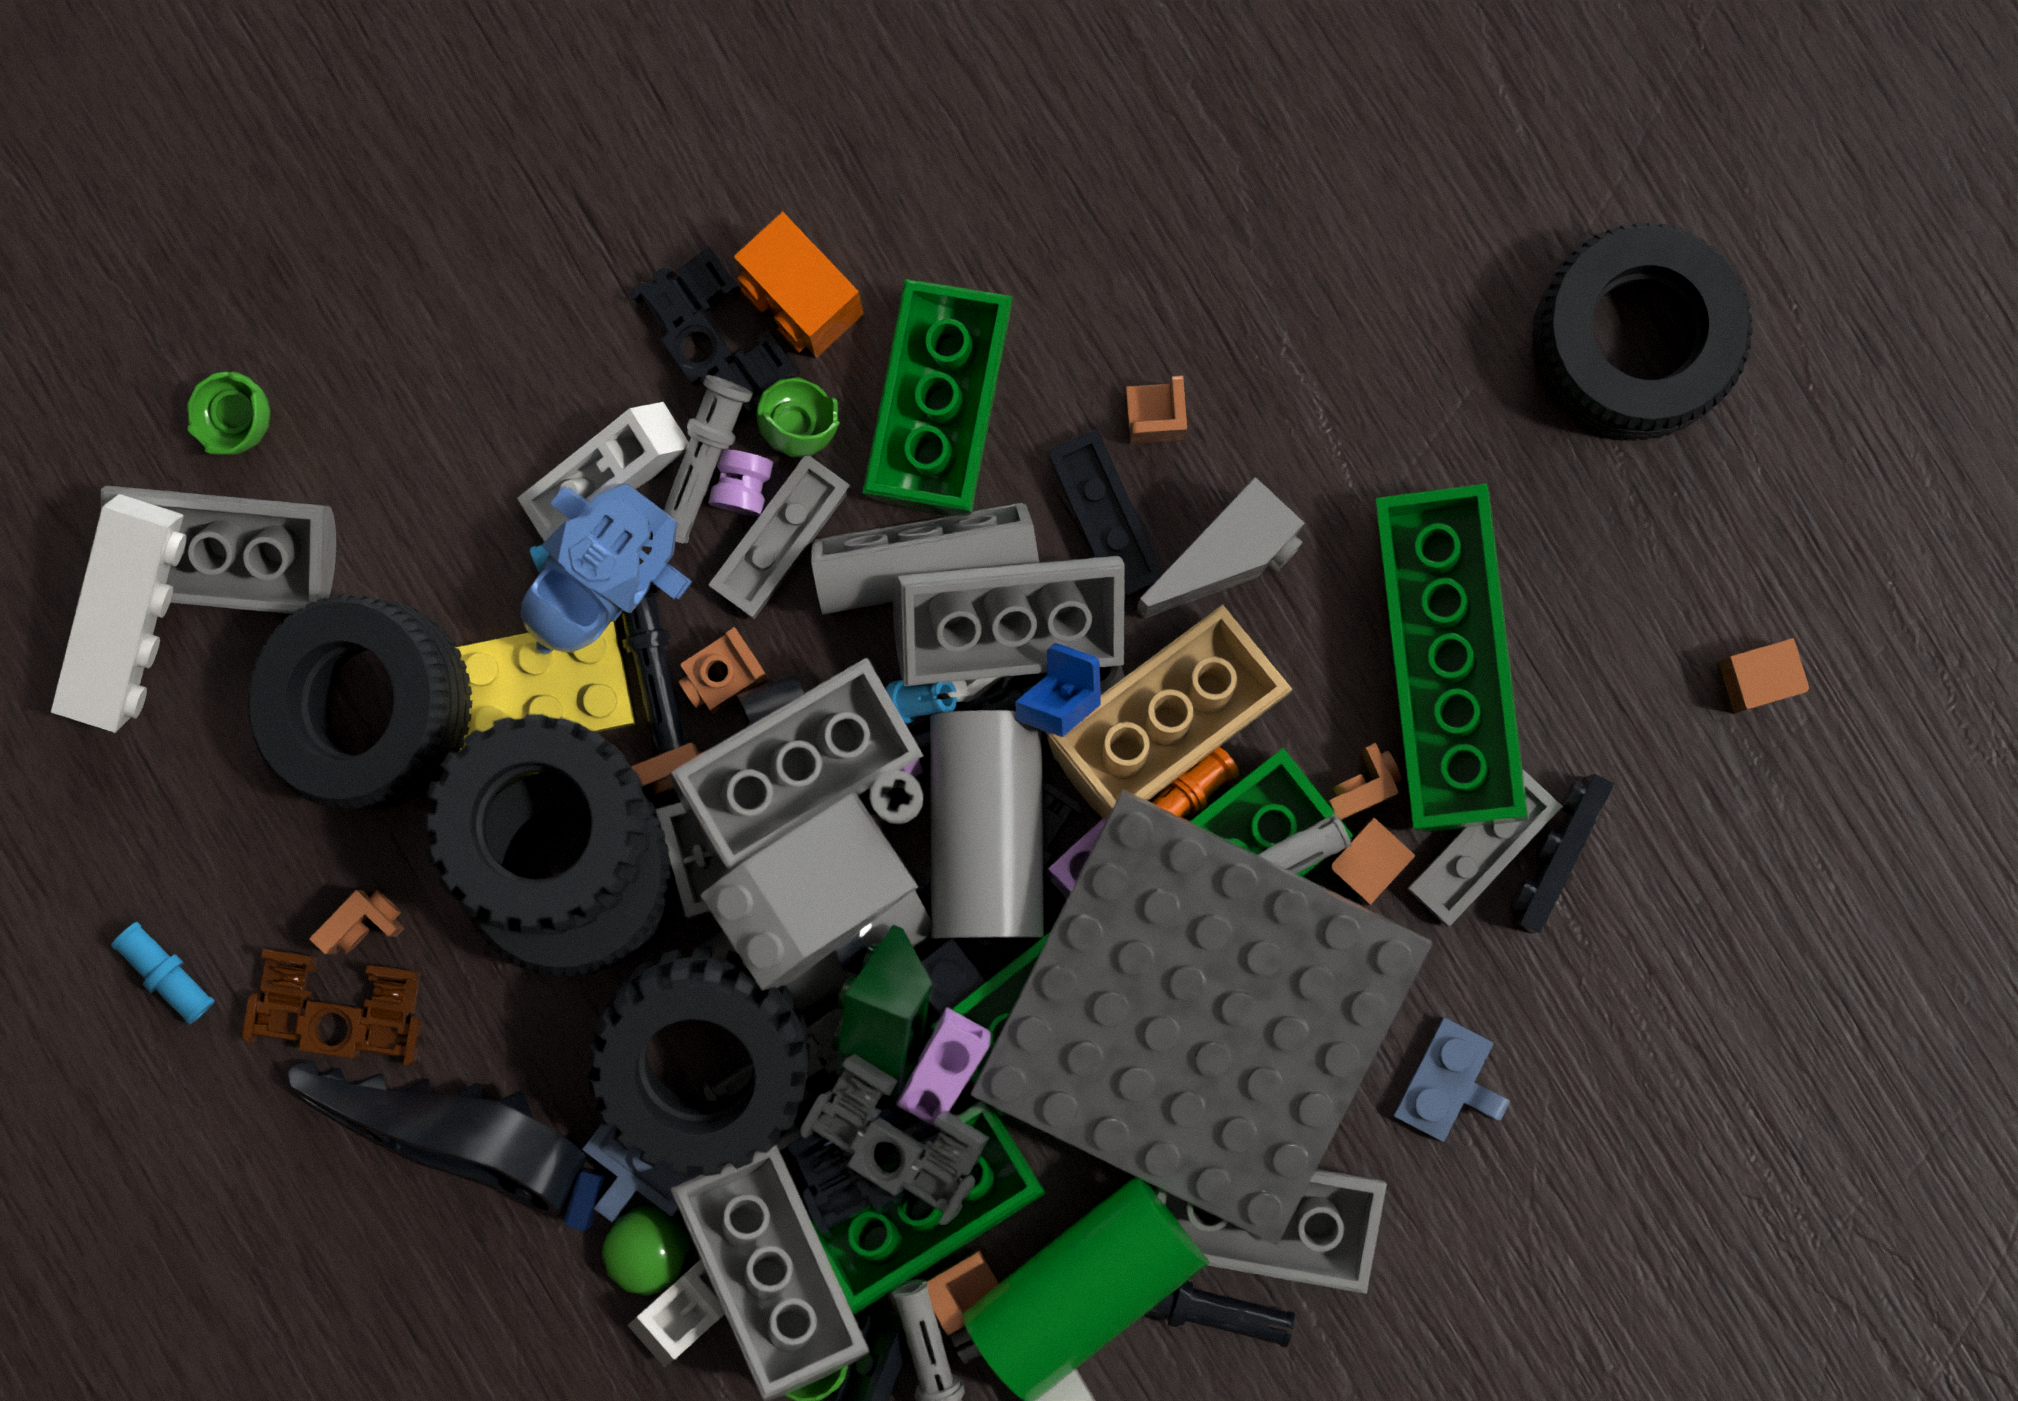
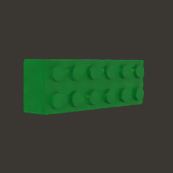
M1480 484L1376 498L1413 828L1417 833L1529 821L1488 485Z

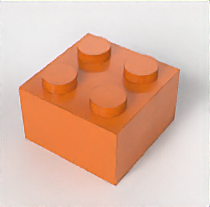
M784 212L779 214L734 256L740 272L735 277L742 286L740 291L761 314L768 308L775 314L773 319L779 325L777 328L778 332L798 353L806 347L817 358L864 315L859 291Z

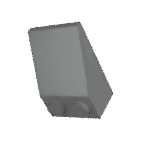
M1255 477L1140 598L1136 612L1145 619L1258 578L1267 567L1276 574L1303 543L1297 537V534L1305 523Z
M852 793L741 863L702 893L701 896L760 988L765 990L794 981L918 888V886L857 794Z

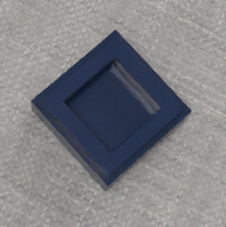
M588 1168L578 1174L564 1221L566 1226L581 1231H586L592 1227L597 1211L594 1208L600 1201L608 1173Z

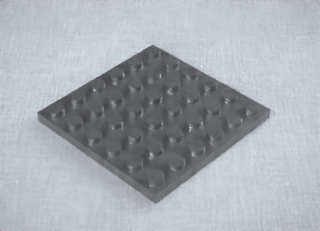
M1122 789L971 1091V1096L1278 1245L1423 964L1432 943L1429 939Z

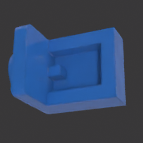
M1054 643L1047 649L1048 675L1015 702L1016 720L1041 729L1046 733L1064 737L1101 705L1100 666L1097 657Z

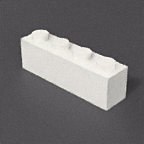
M118 494L102 507L51 713L114 733L130 718L136 719L139 716L147 693V688L140 686L144 667L150 668L152 666L160 643V637L153 635L157 617L162 618L166 614L173 594V586L166 584L170 566H177L186 544V535L179 533L183 514Z

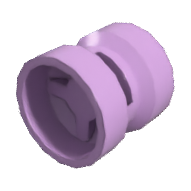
M722 449L717 462V467L721 472L719 482L712 486L708 504L738 514L760 516L765 502L761 491L763 483L770 479L773 461L747 452Z

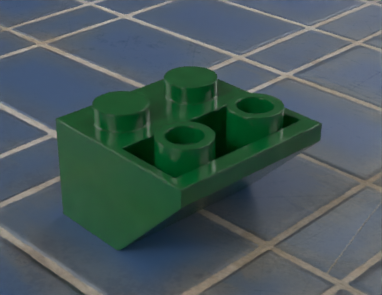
M892 925L880 944L873 942L865 954L858 977L856 979L849 977L844 983L837 1002V1008L843 1010V1017L835 1031L832 1048L838 1050L836 1075H842L845 1069L842 1066L845 1059L856 1054L897 1080L891 1094H889V1096L896 1099L918 1064V1058L921 1055L932 985L904 929Z

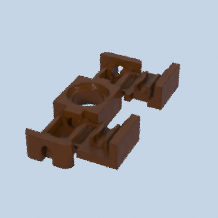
M262 949L261 957L265 958L260 991H265V997L263 1002L264 993H254L248 999L242 1037L246 1042L256 1043V1037L259 1035L299 1041V1051L353 1059L359 1058L360 1051L404 1057L403 1066L413 1065L417 1061L419 1048L416 1047L418 1036L422 1034L423 1022L420 1017L411 1016L410 1023H407L408 1013H415L421 972L367 965L365 973H369L368 980L375 981L372 1000L365 999L364 1006H367L368 1009L319 1001H307L306 1008H304L306 998H311L312 991L305 990L308 971L315 972L318 957ZM279 963L302 966L303 964H306V969L279 965ZM378 978L391 979L397 981H403V979H406L405 984L378 980ZM258 1013V1020H257V1022L255 1023V1017H256V1014ZM330 1013L342 1016L348 1025L346 1038L336 1046L326 1044L320 1038L318 1031L320 1021ZM369 1030L368 1038L366 1039V1032Z

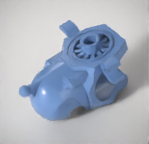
M626 483L595 496L591 503L572 488L563 486L550 504L571 520L565 521L542 545L550 555L544 562L540 575L533 582L522 600L521 617L530 635L537 640L536 649L539 653L549 654L553 650L573 653L597 640L612 621H616L622 611L631 613L645 597L652 583L673 599H680L693 581L668 564L674 554L678 522ZM650 533H653V540H649ZM643 546L652 547L649 554L642 549ZM639 558H641V559L644 561V562L641 563L640 565H639Z

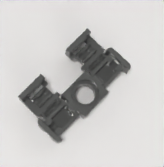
M856 1054L846 1058L842 1065L845 1069L834 1089L819 1095L801 1127L802 1137L806 1138L814 1134V1132L820 1134L853 1155L847 1166L894 1196L905 1188L944 1213L939 1224L945 1225L958 1215L962 1208L961 1202L970 1194L975 1184L971 1174L965 1179L960 1178L962 1173L966 1176L970 1173L989 1138L947 1111L938 1115L934 1121V1124L941 1128V1132L934 1144L928 1141L923 1145L880 1117L873 1122L869 1121L872 1117H878L881 1111L875 1106L883 1093L886 1095L891 1094L897 1080ZM880 1141H888L898 1148L901 1154V1163L896 1171L888 1172L877 1165L874 1159V1149Z

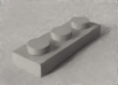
M811 456L803 457L709 583V587L752 619H755L849 493L851 485Z
M1524 770L1529 821L1463 828L1407 888L1446 927L1452 925L1562 807Z

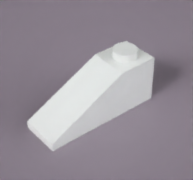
M664 402L629 408L517 499L545 542L565 521L571 520L550 504L563 486L572 488L589 503H591L595 496L625 483L636 489L654 478L685 454L689 442Z

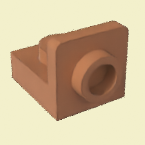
M689 743L631 766V768L637 772L644 786L641 790L651 787L654 795H658L674 789L670 779V772L704 752L699 753L697 746Z
M1376 743L1365 747L1361 751L1373 781L1366 783L1361 774L1332 787L1336 797L1329 800L1327 804L1341 821L1399 794L1395 783L1402 781L1397 764L1389 751L1380 753Z
M356 890L309 939L324 954H336L340 949L347 954L369 933L370 929L365 925L369 919L389 937H397L405 928L396 920L401 911L383 893L376 890L370 895L367 891Z

